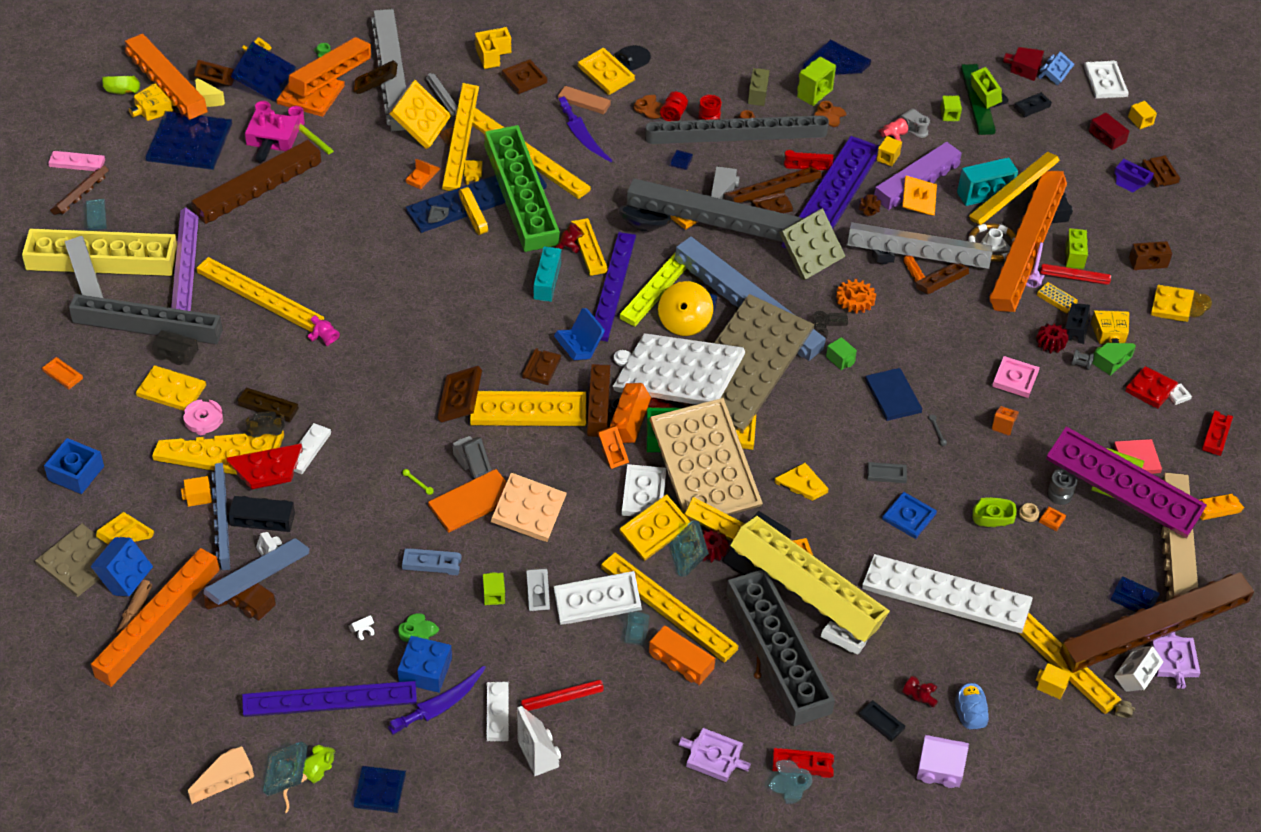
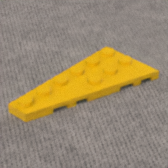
M277 431V434L259 432L258 435L247 436L246 434L214 436V439L196 437V440L185 441L183 438L159 440L152 457L155 461L215 471V464L223 463L225 473L237 475L234 468L227 465L226 458L280 448L284 438V431Z

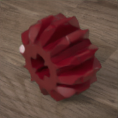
M1046 323L1045 326L1040 327L1037 333L1036 341L1038 342V347H1043V351L1048 349L1050 354L1053 350L1059 353L1060 350H1064L1068 342L1067 330L1062 329L1061 325L1055 326L1054 323L1052 325Z
M712 529L709 532L703 530L701 534H697L694 549L697 557H702L703 562L707 558L710 559L711 563L714 559L720 562L721 558L727 554L729 543L726 540L725 534L720 535L719 530L713 532Z

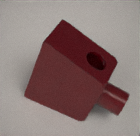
M1018 47L1015 55L1006 53L1003 62L1012 64L1011 73L1035 81L1042 63L1044 51Z

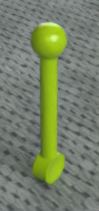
M408 469L402 471L403 476H408L426 491V494H433V488L425 486L410 474Z

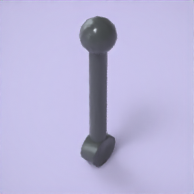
M930 415L929 420L933 423L938 434L939 444L945 446L947 441L943 439L936 423L937 417Z

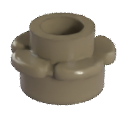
M1119 701L1118 704L1114 705L1116 716L1131 718L1133 712H1135L1131 702Z

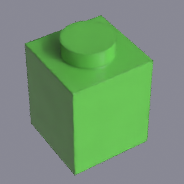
M841 337L828 345L826 358L840 370H843L855 363L857 350Z

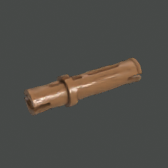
M142 580L138 585L127 610H124L123 619L117 629V633H121L140 613L152 588V583L150 584L149 581Z

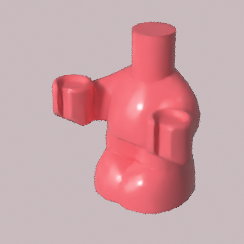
M899 118L895 122L885 125L879 132L882 137L889 135L901 141L900 135H905L908 132V125L903 118Z

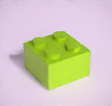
M819 57L812 61L807 68L802 69L799 73L797 98L814 106L833 90L836 65Z

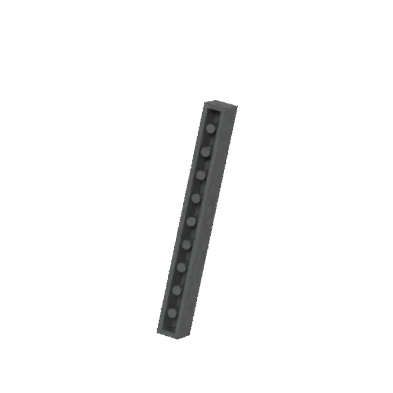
M634 178L627 192V205L781 242L783 240L779 232L803 219Z

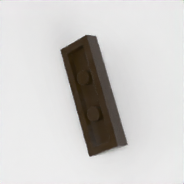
M392 60L355 78L354 92L361 94L395 78L398 64Z
M247 387L237 400L238 406L287 422H291L299 409L297 403Z

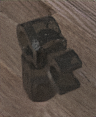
M816 311L813 315L814 329L818 333L824 334V337L827 339V325L847 326L848 315L847 313L826 314L823 311Z

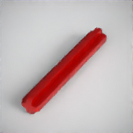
M1041 264L1040 273L1044 275L1109 285L1111 281V275L1049 264Z
M595 680L522 699L521 706L530 711L600 693L604 689L601 680Z

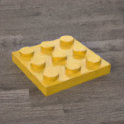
M416 80L411 82L389 113L425 149L432 145L451 117V114Z

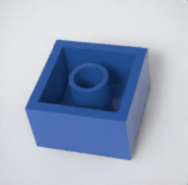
M69 438L62 443L44 465L48 481L80 494L86 490L104 467L100 451Z
M115 537L90 567L113 595L130 596L153 568V565L132 538Z
M411 636L398 668L399 682L416 681L417 688L440 693L452 660V646Z

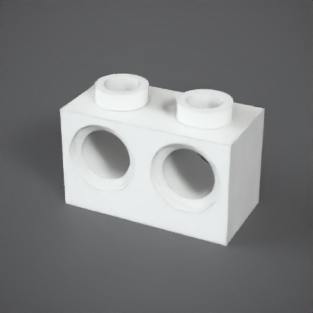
M1153 646L1134 648L1115 674V678L1126 692L1145 690L1163 664V660Z

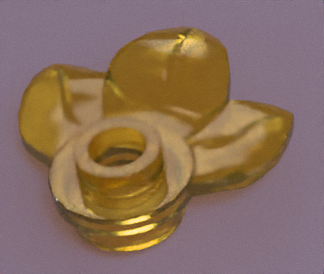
M1194 291L1190 315L1192 317L1202 316L1206 310L1211 308V298L1206 294H1198Z

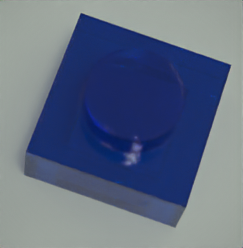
M676 150L671 160V166L687 170L693 159V154Z

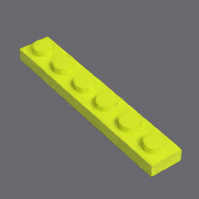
M675 253L620 313L621 320L635 327L657 303L664 291L673 285L687 269L685 265H681L675 260Z

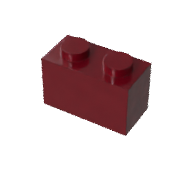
M1106 112L1092 119L1089 132L1111 150L1125 144L1130 132Z

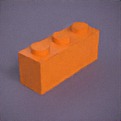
M643 383L625 384L610 427L617 426L623 443H635L651 396Z
M665 625L649 643V653L655 660L663 661L672 671H678L683 674L689 682H695L700 685L714 669L715 657Z

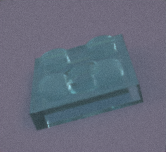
M692 520L670 543L678 574L682 577L687 576L709 554L699 521Z
M301 741L270 754L263 789L265 794L270 796L301 784L308 748L307 744Z

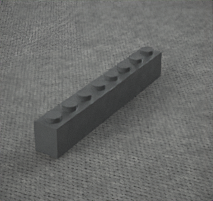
M75 294L69 306L73 323L213 344H218L223 331L220 315L79 294Z

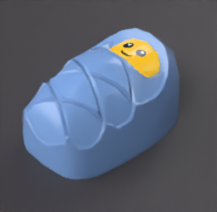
M969 682L963 684L955 696V706L961 723L968 729L986 727L988 724V706L983 690L976 683Z

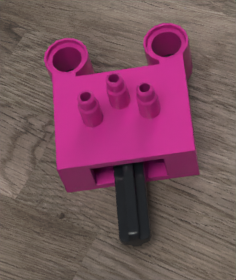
M259 101L255 104V112L245 132L246 145L260 147L256 155V160L259 163H263L266 160L270 149L287 151L292 148L299 132V126L305 123L303 108L292 106L288 109V116L275 114L271 110L270 103L267 101Z

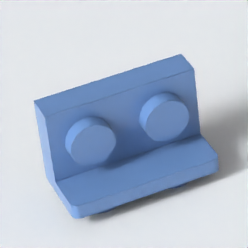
M1061 51L1057 55L1052 54L1047 60L1048 64L1045 63L1040 69L1041 73L1038 78L1041 79L1046 75L1058 86L1074 66V63Z

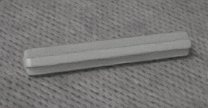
M429 73L426 80L450 114L456 117L458 106L436 75Z

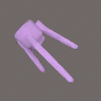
M1042 242L1039 244L1034 269H1032L1026 284L1028 287L1036 288L1041 286L1045 276L1044 274L1040 275L1038 271L1043 247Z

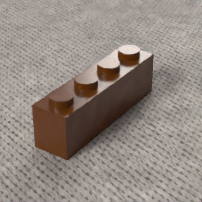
M592 364L587 436L599 437L597 432L607 428L611 365Z

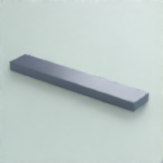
M294 538L206 587L204 594L220 605L308 555L310 548Z

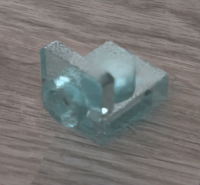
M629 612L625 643L645 646L650 617L648 614Z

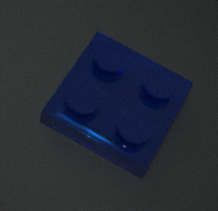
M362 766L354 808L398 813L406 771Z

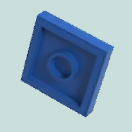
M903 492L883 515L882 520L916 539L935 517L937 510Z

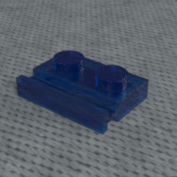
M1122 576L1110 601L1137 612L1140 609L1152 608L1160 593Z

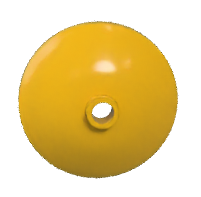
M682 281L671 285L664 291L659 301L658 313L662 324L670 332L680 336H692L704 330L710 323L713 315V302L704 287L695 282ZM682 304H687L685 310L681 309Z

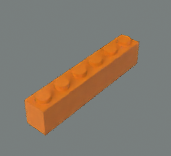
M357 37L349 40L290 74L289 90L306 97L371 58V44Z

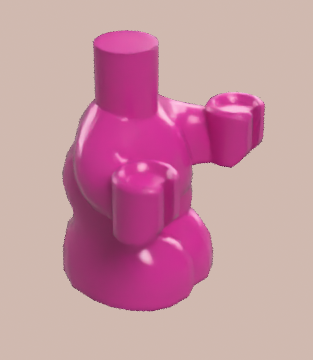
M316 315L311 318V322L315 326L313 332L308 335V338L312 342L320 336L324 344L329 346L339 338L340 333L334 329L329 321L320 320Z

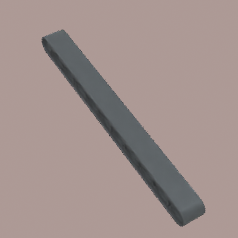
M825 116L649 122L645 129V140L650 144L821 138L827 135L829 119Z

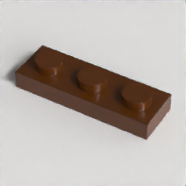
M953 263L917 281L916 288L927 295L968 275L969 267L961 263Z

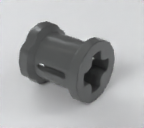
M1075 349L1071 365H1080L1090 370L1094 354H1085Z

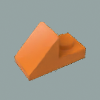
M415 159L416 169L406 178V183L421 190L440 168L426 161Z
M1000 406L995 414L992 430L1010 436L1019 412Z
M614 425L598 431L597 433L603 447L601 450L610 468L613 469L629 463L617 426Z

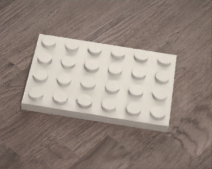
M644 333L614 383L613 388L614 391L622 393L626 383H643L652 398L696 405L717 400L724 393L745 355V350L743 347Z

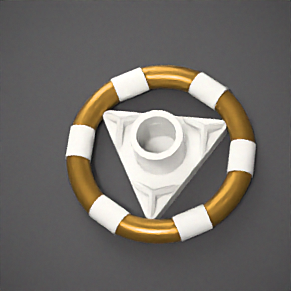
M986 223L976 226L970 232L968 241L975 242V236L978 233L990 230L981 241V244L992 245V251L1007 252L1002 255L991 256V261H1005L1011 247L1002 238L1003 233L1007 234L1012 241L1015 240L1016 234L1001 224Z

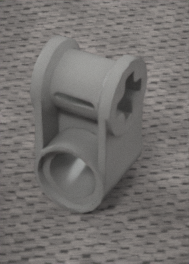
M910 109L898 117V119L903 118L907 122L908 131L915 136L923 138L928 135L927 126L930 124V119L915 109Z

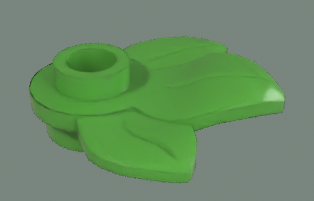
M417 613L409 616L407 622L399 626L398 634L400 639L405 642H409L411 636L429 640V637L438 633L439 628L435 623L425 621L424 614Z

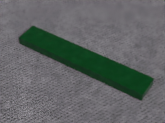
M962 64L961 72L978 135H995L996 129L990 107H985L971 84V73L979 70L978 64Z

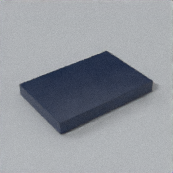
M901 368L866 375L865 381L886 421L922 413V407Z

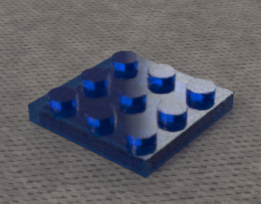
M252 41L232 72L231 77L276 102L289 81V75L295 71L296 66Z

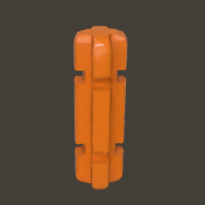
M905 256L903 262L908 266L907 268L912 277L915 278V282L925 278L914 257Z

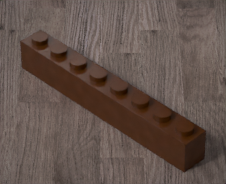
M306 140L192 200L193 213L205 224L215 221L218 217L230 213L233 209L245 205L248 201L260 197L263 193L273 190L276 186L288 182L291 178L303 174L312 167H316L321 163L320 150L309 140Z

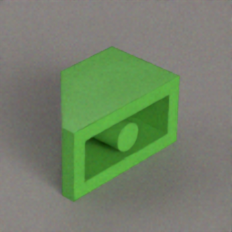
M1106 343L1103 347H1098L1095 350L1092 364L1111 376L1132 358L1136 345L1133 343Z

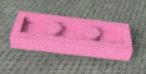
M53 151L48 163L49 167L95 171L104 165L105 156Z

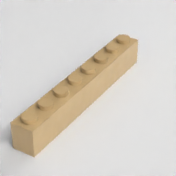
M1164 474L1162 480L1190 495L1188 475ZM1165 526L1162 528L1161 537L1165 539L1163 554H1166L1164 570L1168 574L1165 578V586L1169 587L1166 602L1176 595L1182 596L1191 589L1198 588L1193 529L1186 539Z

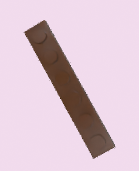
M813 167L805 168L724 193V199L741 204L747 200H756L757 197L769 196L776 191L781 192L789 187H798L802 183L814 182L815 179L821 178V171Z

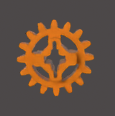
M857 279L854 282L847 280V284L842 282L841 287L838 286L836 295L838 305L842 304V309L848 308V312L854 310L857 314L858 310H861L862 313H865V309L871 310V306L875 304V289L870 288L871 284L865 285L864 280L860 283Z

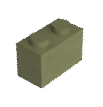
M753 68L748 104L765 106L770 70Z

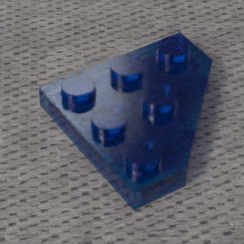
M830 40L803 64V69L807 68L812 61L822 57L836 65L835 75L862 73L871 65V59Z

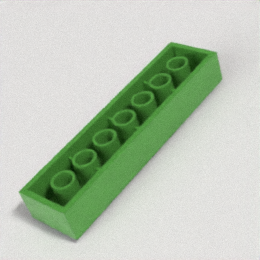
M519 126L485 131L484 146L524 252L542 249L544 246H556L559 243L560 231Z

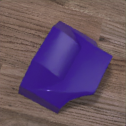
M1123 159L1115 168L1116 185L1132 193L1141 187H1145L1154 175V173L1126 159Z

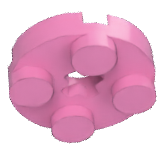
M202 399L190 403L184 410L185 426L198 435L212 432L223 423L222 408L213 400H209V402H203Z

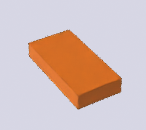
M57 357L42 367L43 372L67 389L72 388L83 379L82 374Z

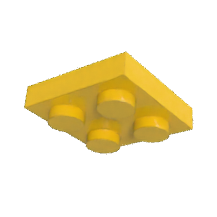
M1158 285L1151 315L1188 322L1194 290Z

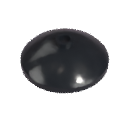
M629 205L619 208L620 216L628 224L637 227V230L642 232L664 227L671 222V216Z

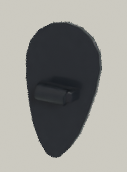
M637 45L624 47L613 55L629 71L645 66L651 59L650 52L646 48Z

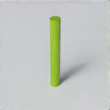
M302 124L299 126V131L328 155L334 152Z

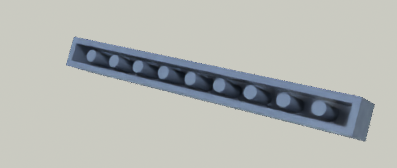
M689 237L676 247L675 260L679 264L685 265L692 274L699 277L705 284L712 287L718 294L725 297L738 308L747 296L751 294L792 313L693 237ZM813 329L798 351V355L810 361L824 349L826 338Z

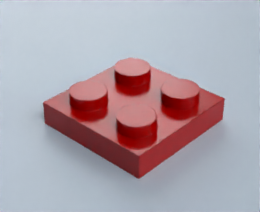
M1145 366L1129 383L1125 392L1159 409L1170 396V393L1174 391L1178 382Z

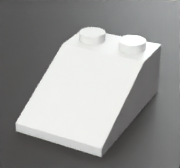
M522 706L518 707V743L534 776L558 768L561 754L558 747H554L551 742L553 739L550 730H545L543 723Z

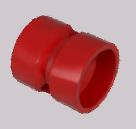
M671 92L660 110L661 117L665 121H679L688 105L687 97L681 92Z
M705 95L700 99L699 120L720 119L722 101L718 96Z

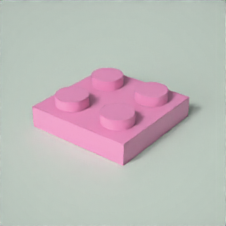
M1004 356L992 387L1029 398L1040 367Z

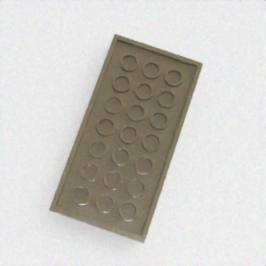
M751 294L747 296L715 341V344L743 347L745 350V355L721 396L725 400L735 430H739L742 434L801 349L815 325ZM678 402V403H680V404H682V405H684V406H686V407H690V406L696 405V404Z

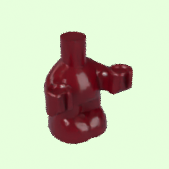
M571 222L568 228L560 235V242L555 247L563 249L566 246L571 248L574 253H577L580 247L575 241L584 236V232L579 226Z
M916 676L909 678L902 690L903 694L912 696L915 701L927 703L933 708L938 703V700L930 696L931 692H934L937 688L935 684L921 685Z

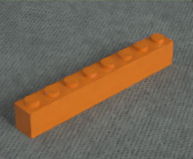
M144 34L125 40L127 56L133 59L135 65L140 66L142 72L148 75L150 81H154L171 100L172 104L179 108L182 115H185L190 120L207 113L205 98Z
M200 548L91 663L95 678L112 687L219 572L217 557Z

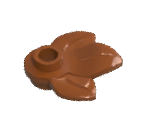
M646 95L636 100L634 110L638 113H643L648 118L657 119L661 117L660 110L663 104L656 102V95Z
M822 101L818 105L814 116H825L829 119V126L838 127L840 124L839 117L846 116V112L841 107L833 106L829 101Z

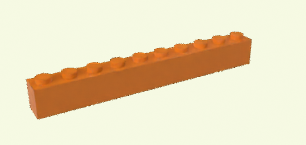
M1047 171L1038 179V185L1036 190L1033 191L1031 202L1028 203L1026 214L1022 217L1021 226L1017 229L1016 238L1012 241L1011 250L1006 256L1005 264L1001 267L1000 276L995 282V288L990 294V303H992L996 311H1016L1035 264L1039 244L1045 240L1067 186L1064 171Z

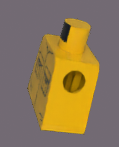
M156 83L134 95L135 106L129 108L133 118L142 114L147 121L173 113L171 100Z
M1094 311L1091 325L1099 344L1126 342L1129 332V312Z

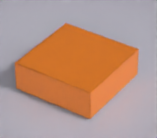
M1048 507L1040 518L1039 523L1057 531L1065 520L1066 515Z

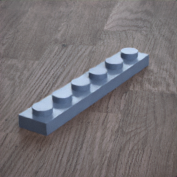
M223 463L215 464V472H212V482L216 484V487L212 488L213 499H217V503H213L214 515H218V519H214L215 531H218L219 534L215 535L216 547H219V551H216L218 563H221L222 570H230L225 472Z

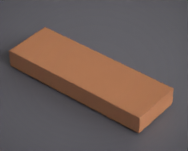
M565 86L558 95V100L565 96L569 104L601 114H605L611 105V100L568 86Z

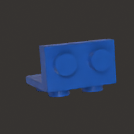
M582 308L572 329L557 330L554 337L573 360L590 359L604 334V328L587 308Z

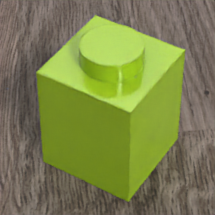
M943 96L940 107L943 121H959L962 111L960 97Z
M495 572L483 574L485 605L505 604L504 574Z

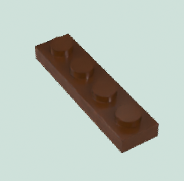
M103 165L96 169L50 209L52 214H64L67 212L72 202L75 204L82 199V193L85 192L87 194L94 188L93 184L95 182L98 184L106 178L104 174L109 171L108 168Z

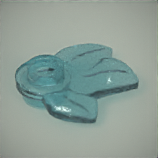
M780 760L776 762V767L780 774L772 779L769 788L776 793L785 794L786 804L796 803L802 798L803 791L811 786L812 776L809 771L799 769L795 762ZM798 776L805 778L804 784L798 783Z

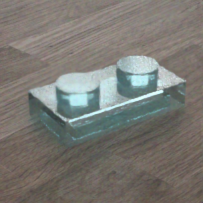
M105 199L86 201L88 230L107 229Z

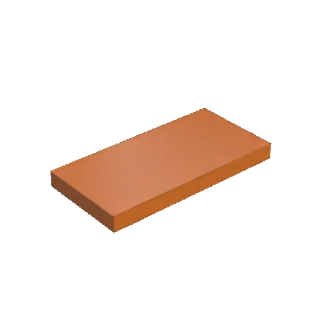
M495 469L429 501L428 506L449 533L494 511L507 482L498 470Z

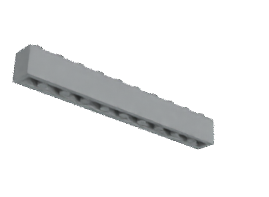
M394 9L375 10L374 17H371L372 27H376L373 28L375 48H379L376 49L377 59H380L378 60V67L392 60L398 64L396 77L381 84L382 92H385L383 93V102L387 103L384 104L385 114L391 112L406 91ZM390 114L386 115L387 125H390L391 131L406 130Z

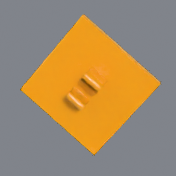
M906 175L902 207L934 216L937 184Z

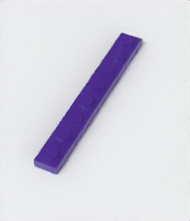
M618 232L595 319L604 328L601 341L608 342L636 240L635 234Z
M416 681L243 694V716L251 717L417 704Z

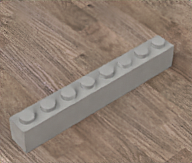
M851 222L847 243L849 246L951 263H961L988 269L992 256V245Z

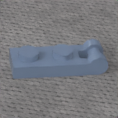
M405 548L402 570L458 575L460 571L458 564L461 563L462 556L457 552Z

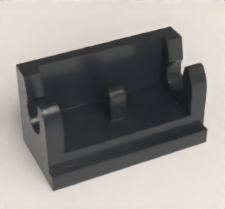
M1071 304L1065 328L1069 341H1072V336H1077L1079 343H1085L1090 322V305Z

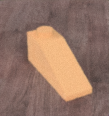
M242 746L230 749L225 754H222L188 789L192 804L254 777L252 765Z

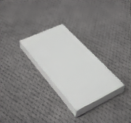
M634 571L554 586L560 625L642 610Z

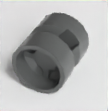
M1064 469L1056 470L1052 475L1048 488V498L1055 504H1068L1072 500L1077 485V477Z

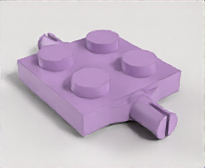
M1175 632L1165 637L1151 641V646L1154 647L1163 660V664L1156 672L1157 677L1175 678L1178 689L1186 687L1184 677H1199L1200 668L1193 638L1176 636Z
M703 728L699 737L694 742L683 737L679 742V746L691 750L686 767L727 782L731 772L736 767L747 772L750 769L751 763L739 759L743 743Z

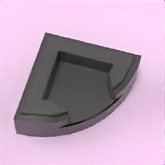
M431 206L428 223L444 220L449 214V208Z

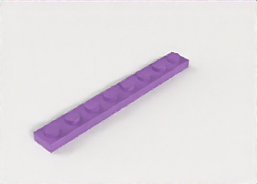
M186 207L180 211L171 308L191 311L199 217Z

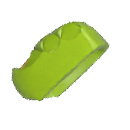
M135 76L102 77L104 89L113 94L122 95L132 92L136 94L140 89V82Z
M980 498L973 508L972 518L978 526L998 527L1014 524L1016 505L1014 502L1006 499Z

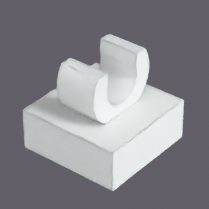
M268 532L260 533L256 548L260 555L264 556L278 548L277 545L282 544L279 537L271 538Z
M371 615L349 625L352 633L357 632V637L360 641L364 640L362 635L364 630L368 631L370 636L374 635V630L370 627L374 623Z

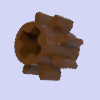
M866 195L864 198H861L859 210H864V215L873 216L876 212H880L881 200H877L876 195Z

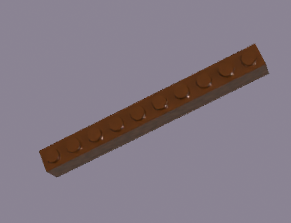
M1241 572L1234 575L1228 574L1222 580L1217 582L1211 581L1199 589L1193 588L1187 594L1182 596L1176 595L1164 603L1162 601L1158 602L1152 608L1140 609L1134 615L1129 617L1123 616L1111 624L1105 623L1094 631L1087 630L1079 637H1070L1063 642L1059 653L1071 672L1074 673L1248 603L1254 590Z

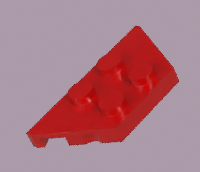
M301 443L226 458L227 465L229 467L232 466L237 475L245 480L251 489L292 481L294 470L298 465L299 455L303 452V447Z

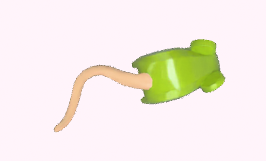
M321 745L312 748L313 755L307 757L300 765L301 777L289 783L283 791L286 803L285 813L289 810L288 789L291 786L304 782L306 779L313 784L319 781L324 776V772L332 768L331 763H333L335 755L333 748Z

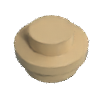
M1026 503L1020 508L1019 516L1024 521L1033 522L1038 519L1039 511L1036 505Z

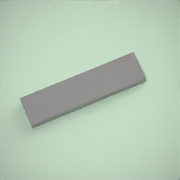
M79 236L64 241L82 295L104 298L84 237Z

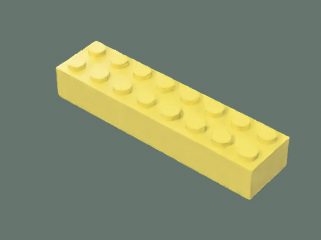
M29 229L22 253L26 270L74 272L64 241L83 236L95 273L172 276L176 262L177 241L175 234Z
M758 516L740 528L730 545L738 554L751 560L753 565L765 570L771 578L783 583L789 591L801 596L804 602L812 604L821 614L833 619L839 627L851 632L857 640L867 641L879 629L890 610Z

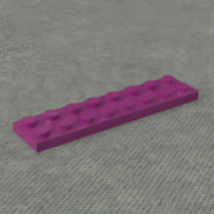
M1067 426L1046 456V460L1186 539L1207 506L1202 501Z

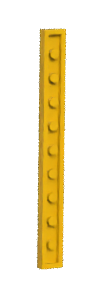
M475 108L472 126L485 134V131L504 128ZM525 142L534 167L538 172L577 199H580L590 191L591 187Z

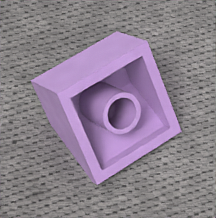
M925 735L919 756L916 779L928 784H943L948 788L960 787L969 743Z

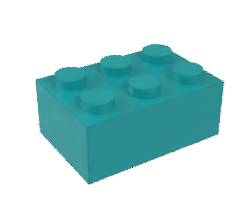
M1009 157L964 167L961 171L957 193L965 206L986 202L1016 178L1018 170Z

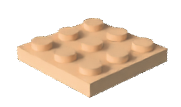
M511 473L491 522L548 542L567 493Z

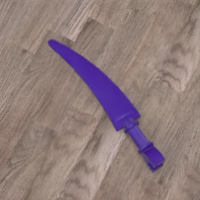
M565 96L559 98L560 107L569 118L567 125L576 138L590 151L612 162V159L593 140L582 118H577V115H574L572 107L569 106Z
M482 666L469 678L445 693L417 704L418 709H415V712L390 721L391 726L388 727V730L393 735L404 727L407 728L410 723L418 719L422 720L424 717L428 721L445 712L470 691L486 666Z

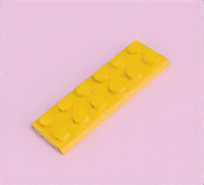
M478 391L474 413L470 417V424L586 426V392Z

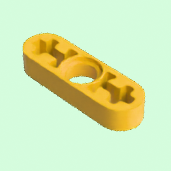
M470 188L460 189V200L478 235L487 233V223Z

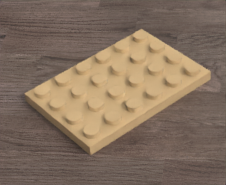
M724 398L650 417L654 434L683 514L693 497L727 515L762 506V500ZM688 519V520L692 523V525L698 524V523H696V522H694V521Z

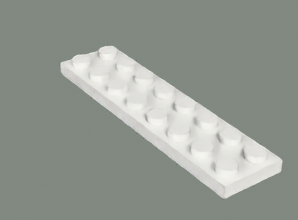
M875 554L862 588L880 595L1021 634L1033 598Z

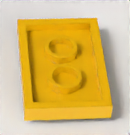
M604 47L578 62V67L608 95L635 81V75Z
M154 365L136 391V395L184 411L190 403L197 400L206 386V381Z
M666 494L622 526L620 533L645 561L692 527V523Z

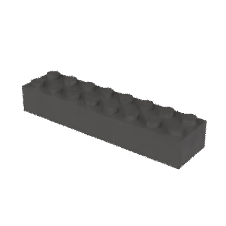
M759 570L728 580L726 595L793 727L832 714L835 699L768 573L765 570Z

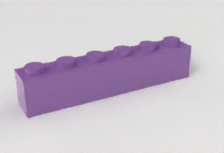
M945 142L875 188L874 196L876 195L877 200H881V205L888 210L897 207L903 201L904 179L906 175L934 183L937 178L945 176L948 171L953 168L956 169L960 165L962 152L948 142Z

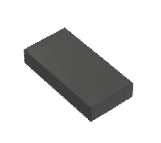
M480 437L461 444L473 480L492 471Z
M868 462L867 481L906 483L907 465Z

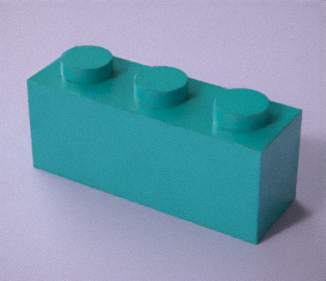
M543 247L534 282V299L552 302L561 266L562 249Z

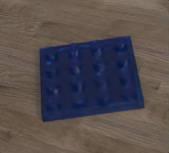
M165 111L146 154V161L214 170L231 129L232 119L200 115L189 120L181 113Z

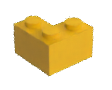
M507 27L475 33V49L484 69L500 66V55L511 53V36Z

